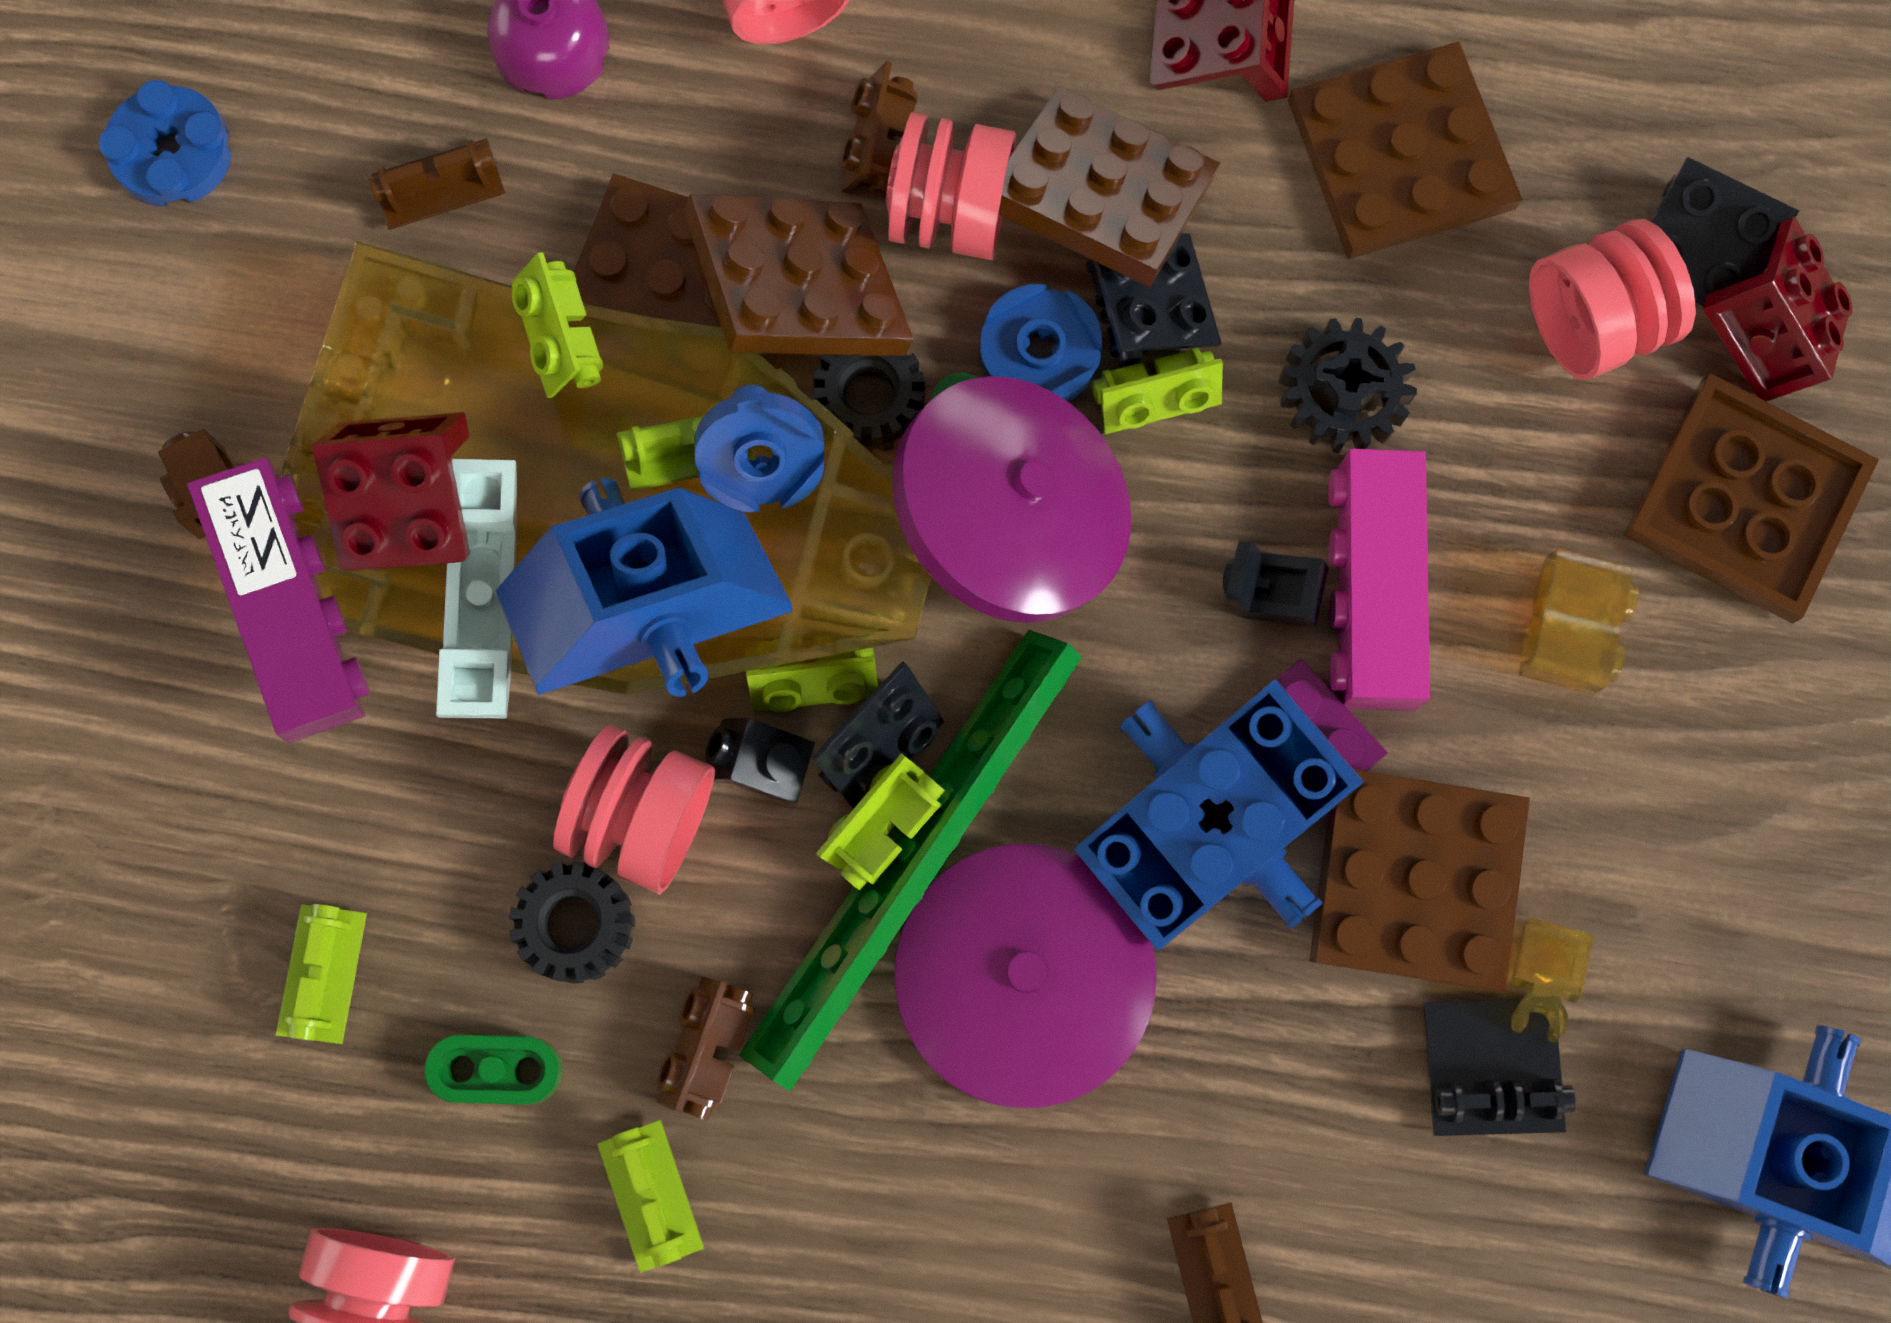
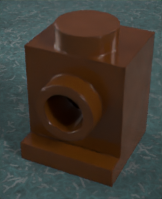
M203 428L197 432H184L171 437L163 444L162 450L158 451L168 472L160 477V481L169 499L177 508L173 513L178 523L198 539L205 537V533L187 483L234 468L225 448Z

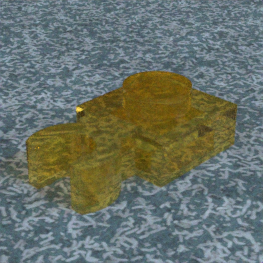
M1528 917L1523 924L1510 985L1527 989L1529 993L1512 1014L1511 1025L1513 1031L1521 1033L1528 1024L1529 1013L1539 1012L1547 1017L1550 1024L1547 1041L1555 1043L1564 1034L1568 1025V1014L1561 1003V999L1576 1003L1582 997L1594 935Z

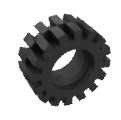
M912 353L909 356L907 354L906 356L822 355L820 357L821 368H815L814 388L812 390L816 415L820 424L823 423L825 425V433L832 440L836 437L840 438L842 447L852 451L854 444L861 446L862 454H873L872 446L882 445L883 452L894 449V440L898 438L901 440L908 425L924 408L925 380L923 371H919V361L915 354ZM864 373H875L884 377L891 384L894 392L889 405L883 410L872 414L861 413L853 409L845 398V390L849 382L856 376Z
M573 861L572 865H565L562 862L551 864V870L545 873L538 870L530 876L533 882L527 888L521 886L515 895L520 898L517 908L511 907L509 919L514 921V929L509 930L511 941L516 943L519 948L517 954L523 962L528 963L532 967L533 971L559 982L579 984L584 983V980H597L605 976L604 972L611 966L616 968L623 960L620 958L625 948L630 949L633 938L630 937L631 927H635V916L631 914L630 905L632 903L628 895L621 889V885L607 873L582 862ZM581 898L587 900L596 911L597 928L595 934L583 946L571 949L563 948L554 942L549 933L548 921L550 914L555 906L563 900Z

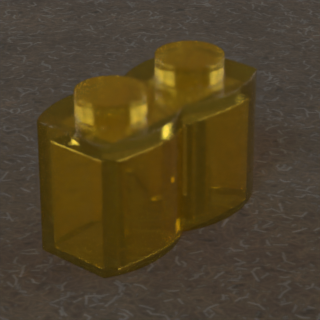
M1560 547L1546 556L1536 587L1532 618L1527 630L1520 660L1519 676L1591 695L1605 689L1608 682H1616L1621 674L1626 655L1625 646L1618 645L1621 622H1629L1633 616L1639 595L1638 587L1631 585L1633 566Z

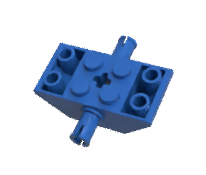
M600 478L607 499H602L594 480L584 486L580 492L579 500L588 515L551 526L496 589L499 603L538 695L654 657L665 680L664 684L668 692L673 696H686V690L679 678L683 673L692 693L701 689L709 677V673L701 662L693 644L792 612V603L744 512L729 508L681 488H675L625 504L617 482L610 478Z
M1276 679L1197 745L1194 742L1187 745L1156 709L1152 700L1135 711L1138 717L1136 715L1133 717L1129 716L1119 726L1155 766L1157 771L1153 775L1156 780L1076 846L1074 850L1157 951L1166 946L1242 882L1246 886L1251 883L1255 885L1286 922L1285 925L1289 930L1299 924L1305 915H1310L1323 903L1314 896L1283 859L1287 854L1283 848L1364 781ZM1140 719H1141V720L1145 723V725L1151 730V733H1150L1149 730L1144 726V724L1140 721ZM1209 799L1215 804H1220L1225 800L1232 804L1235 810L1228 816L1230 823L1233 825L1232 829L1228 830L1222 824L1214 827L1208 821L1207 816L1210 813L1207 802ZM1289 896L1296 902V904L1301 908L1304 914L1299 910V908L1294 904V902L1289 898Z
M1816 1026L1814 1032L1816 1034L1802 1081L1776 1071L1690 1049H1681L1644 1171V1175L1755 1217L1754 1222L1760 1225L1749 1268L1742 1283L1753 1288L1758 1287L1763 1292L1788 1299L1790 1294L1789 1287L1802 1241L1810 1242L1813 1239L1891 1269V1115L1852 1101L1844 1094L1861 1039L1853 1034H1847V1037H1843L1845 1031L1828 1026ZM1802 1157L1808 1160L1806 1171H1804L1802 1166Z

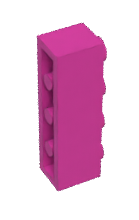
M1350 449L1338 466V469L1331 470L1328 483L1329 505L1338 507V529H1332L1330 533L1328 556L1330 566L1338 567L1339 590L1331 592L1329 601L1330 627L1339 628V652H1333L1330 659L1331 690H1339V700L1348 709L1416 711L1430 700L1426 451Z

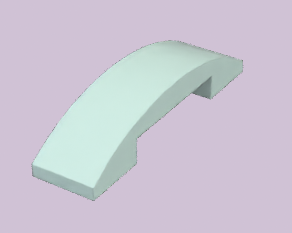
M452 459L470 555L464 562L447 563L443 649H439L436 715L438 718H507L513 634L499 603L496 589L516 568V461Z

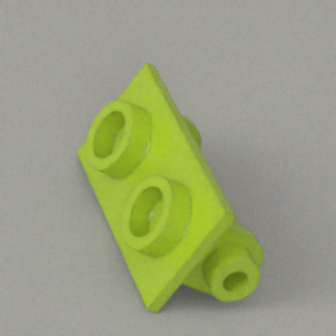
M538 252L511 282L513 288L512 300L516 312L522 317L530 342L532 366L541 377L546 397L553 398L571 379L575 380L578 388L596 385L601 381L599 371L603 369L604 365L599 356L591 328H569L567 322L581 321L586 316L574 272L566 270L565 264L562 261L547 263L544 253Z
M1195 347L1186 352L1155 359L1154 365L1157 375L1148 376L1143 363L1112 371H1102L1101 378L1092 380L1091 386L1096 403H1102L1104 434L1125 429H1135L1148 423L1187 413H1197L1206 408L1221 405L1223 362L1221 358L1215 360L1211 350L1200 352L1199 348Z
M705 415L641 428L637 425L632 426L631 430L617 432L631 491L699 478V470L695 464V433ZM750 447L748 448L747 458L754 461V451Z
M859 636L849 639L816 642L817 662L805 663L803 644L766 649L765 647L758 648V655L746 656V677L753 712L769 710L787 712L802 706L827 703L852 704L861 699H867L878 688L873 641L860 642Z
M901 753L891 765L884 767L876 774L870 784L869 792L851 813L841 817L831 827L827 841L816 854L841 870L840 874L858 890H861L867 881L874 885L880 875L903 850L887 835L895 825L912 839L932 814L942 805L937 799L945 790Z
M301 904L276 1036L343 1044L367 913L341 910L338 907L313 904L312 906Z
M661 1120L640 1128L637 1127L597 1144L640 1273L655 1267H661L704 1249Z

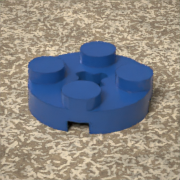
M162 80L146 82L140 87L138 93L125 100L115 110L107 124L106 130L102 132L99 138L101 153L106 157L109 169L118 182L133 197L154 206H168L165 201H177L183 198L190 203L205 197L222 181L231 162V149L228 147L229 131L224 119L214 105L203 95L192 89L182 86H170ZM176 135L175 140L180 145L179 150L174 154L164 151L158 157L155 156L157 143L166 136Z
M1042 284L1024 285L1004 294L992 305L981 330L979 355L981 367L986 377H1008L1027 381L1041 386L1070 402L1086 390L1098 371L1102 348V330L1094 311L1078 295L1067 290L1065 294L1057 290H1046V285ZM1036 333L1041 340H1047L1052 337L1056 345L1051 348V357L1041 359L1039 356H1030L1026 352L1030 347L1028 337Z
M746 385L738 388L730 399H726L714 406L703 417L697 427L694 449L695 464L699 470V480L704 490L712 498L729 508L743 512H760L759 504H773L780 501L781 509L795 505L815 489L824 473V437L820 422L799 402L784 395L768 393L763 387ZM757 445L768 446L771 448L774 456L769 458L760 455L753 461L747 458L748 448Z

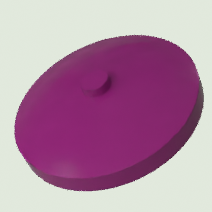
M988 376L969 379L947 388L934 397L914 417L900 440L893 465L892 484L893 498L901 529L913 553L925 570L941 587L965 605L986 615L1012 622L1032 623L1054 620L1068 615L1092 600L1107 587L1119 571L1126 555L1131 533V507L1127 485L1117 459L1106 440L1079 410L1062 397L1041 386L1015 378Z
M1010 844L993 847L964 858L948 868L929 885L922 899L909 914L896 952L895 990L898 1007L908 1035L920 1055L935 1072L955 1088L979 1100L1005 1107L1040 1108L1057 1105L1076 1099L1103 1084L1121 1068L1139 1044L1147 1028L1156 993V961L1152 943L1080 856L1046 845Z

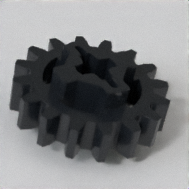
M1333 318L1327 323L1324 329V336L1311 327L1306 331L1302 339L1303 346L1293 344L1286 357L1291 366L1283 368L1278 383L1291 388L1284 392L1279 402L1281 407L1297 408L1298 412L1290 423L1293 429L1300 428L1306 424L1313 429L1309 438L1310 444L1315 445L1323 436L1332 438L1331 446L1333 453L1339 454L1347 440H1352L1356 449H1367L1371 443V435L1380 443H1385L1394 432L1392 425L1401 427L1410 414L1404 405L1412 402L1417 395V388L1404 384V382L1410 379L1416 368L1412 363L1399 364L1397 358L1405 347L1402 342L1394 343L1389 347L1382 342L1385 336V327L1380 325L1369 335L1363 333L1362 318H1355L1350 329L1342 331L1338 320ZM1339 351L1338 356L1331 361L1320 359L1317 365L1313 364L1321 356ZM1342 379L1349 381V389L1354 393L1345 391L1346 384ZM1377 406L1383 407L1375 415L1356 421L1357 414L1362 410L1375 411Z

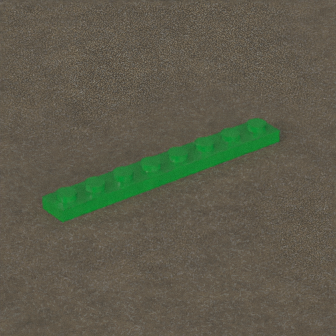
M1028 629L929 775L930 778L945 790L937 799L942 805L932 814L912 839L894 826L888 836L903 850L880 875L874 885L867 881L861 890L853 886L740 1052L739 1056L781 1087L790 1092L802 1073L811 1064L814 1055L841 1015L848 1009L851 1000L878 960L885 954L888 945L915 905L922 899L925 890L950 853L957 847L962 835L987 798L994 792L997 783L1022 746L1029 740L1032 731L1057 694L1064 688L1067 679L1082 659V656L1069 643Z

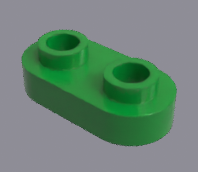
M450 1036L441 1040L432 1048L425 1063V1078L430 1090L440 1099L451 1103L537 1104L553 1095L559 1087L563 1075L561 1057L550 1043L539 1038L523 1036ZM466 1056L474 1064V1073L468 1081L460 1082L454 1076L453 1069L457 1060ZM534 1058L540 1065L541 1073L534 1083L527 1084L520 1078L519 1068L526 1059Z

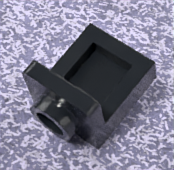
M1239 540L1234 559H1229L1224 569L1223 590L1227 601L1243 618L1316 627L1329 567L1323 559L1262 553L1252 541Z
M752 718L723 719L720 726L711 734L706 746L705 759L709 765L714 767L715 783H731L784 803H797L815 742Z

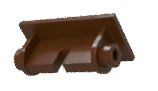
M886 61L869 79L862 78L855 90L851 104L852 113L857 114L854 133L852 132L848 136L840 157V167L846 169L842 192L844 193L850 192L858 183L864 182L869 184L868 191L878 197H886L891 162L895 147L899 144L888 139L887 135L890 133L902 138L911 112L914 113L918 98L917 93L913 90L914 83L910 79L893 77L889 80L891 62Z
M487 138L476 142L472 139L467 141L466 145L393 168H379L378 172L371 174L372 178L368 179L376 202H380L389 230L506 194Z
M702 976L699 987H693L689 991L682 1005L679 1021L680 1025L684 1026L676 1051L668 1052L660 1066L657 1076V1089L661 1090L657 1102L681 1113L685 1100H688L684 1113L709 1121L712 1109L719 1110L721 1107V1102L735 1066L713 1058L716 1046L719 1045L739 1052L755 1008L749 1006L753 993L728 985L725 997H723L727 983Z
M1232 1202L1166 1218L1192 1322L1263 1323Z

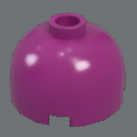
M496 0L489 11L488 43L499 73L515 90L526 94L525 90L532 93H543L545 99L559 100L581 93L599 78L604 69L602 61L607 54V47L610 50V35L603 13L596 0Z

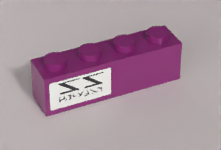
M265 457L187 483L275 734L289 744L365 717L366 715L359 698L369 695L370 690L357 657L345 660L337 636L348 633L347 626L335 596L323 598L315 575L326 572L313 535L309 534L301 537L293 514L304 511L291 474L279 476L268 458Z

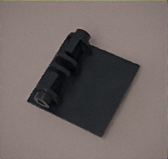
M1686 157L1677 175H1673L1661 195L1663 200L1651 222L1659 226L1676 246L1686 264L1694 289L1695 303L1703 306L1708 294L1764 273L1768 266L1781 222L1793 217L1796 218L1800 210L1690 157Z
M1190 233L1181 234L1151 287L1143 285L1092 259L1086 262L1087 272L1092 274L1097 292L1095 296L1096 304L1099 307H1106L1100 312L1101 322L1111 324L1107 328L1111 342L1109 347L1110 355L1118 357L1121 366L1140 362L1143 359L1142 351L1218 347L1222 344Z
M902 661L812 757L822 770L818 776L833 791H839L854 809L869 792L870 784L880 770L891 765L901 753L910 759L914 754L925 750L933 741L937 729L945 721L909 666Z
M1555 999L1423 1002L1433 1136L1566 1132L1565 1112L1575 1111L1576 1097L1572 1085H1562Z

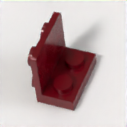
M1157 0L1150 83L1155 89L1163 90L1241 75L1265 102L1288 98L1294 0Z
M1793 217L1781 222L1766 272L1708 294L1702 309L1756 397L1767 402L1833 378L1839 351H1842L1844 347L1843 336L1848 317L1852 315V302L1845 286L1841 282L1834 283L1826 271L1823 251L1816 237L1811 233L1805 235L1797 219Z
M465 412L339 422L312 444L338 564L342 570L464 562L470 555V549L451 456L470 437Z

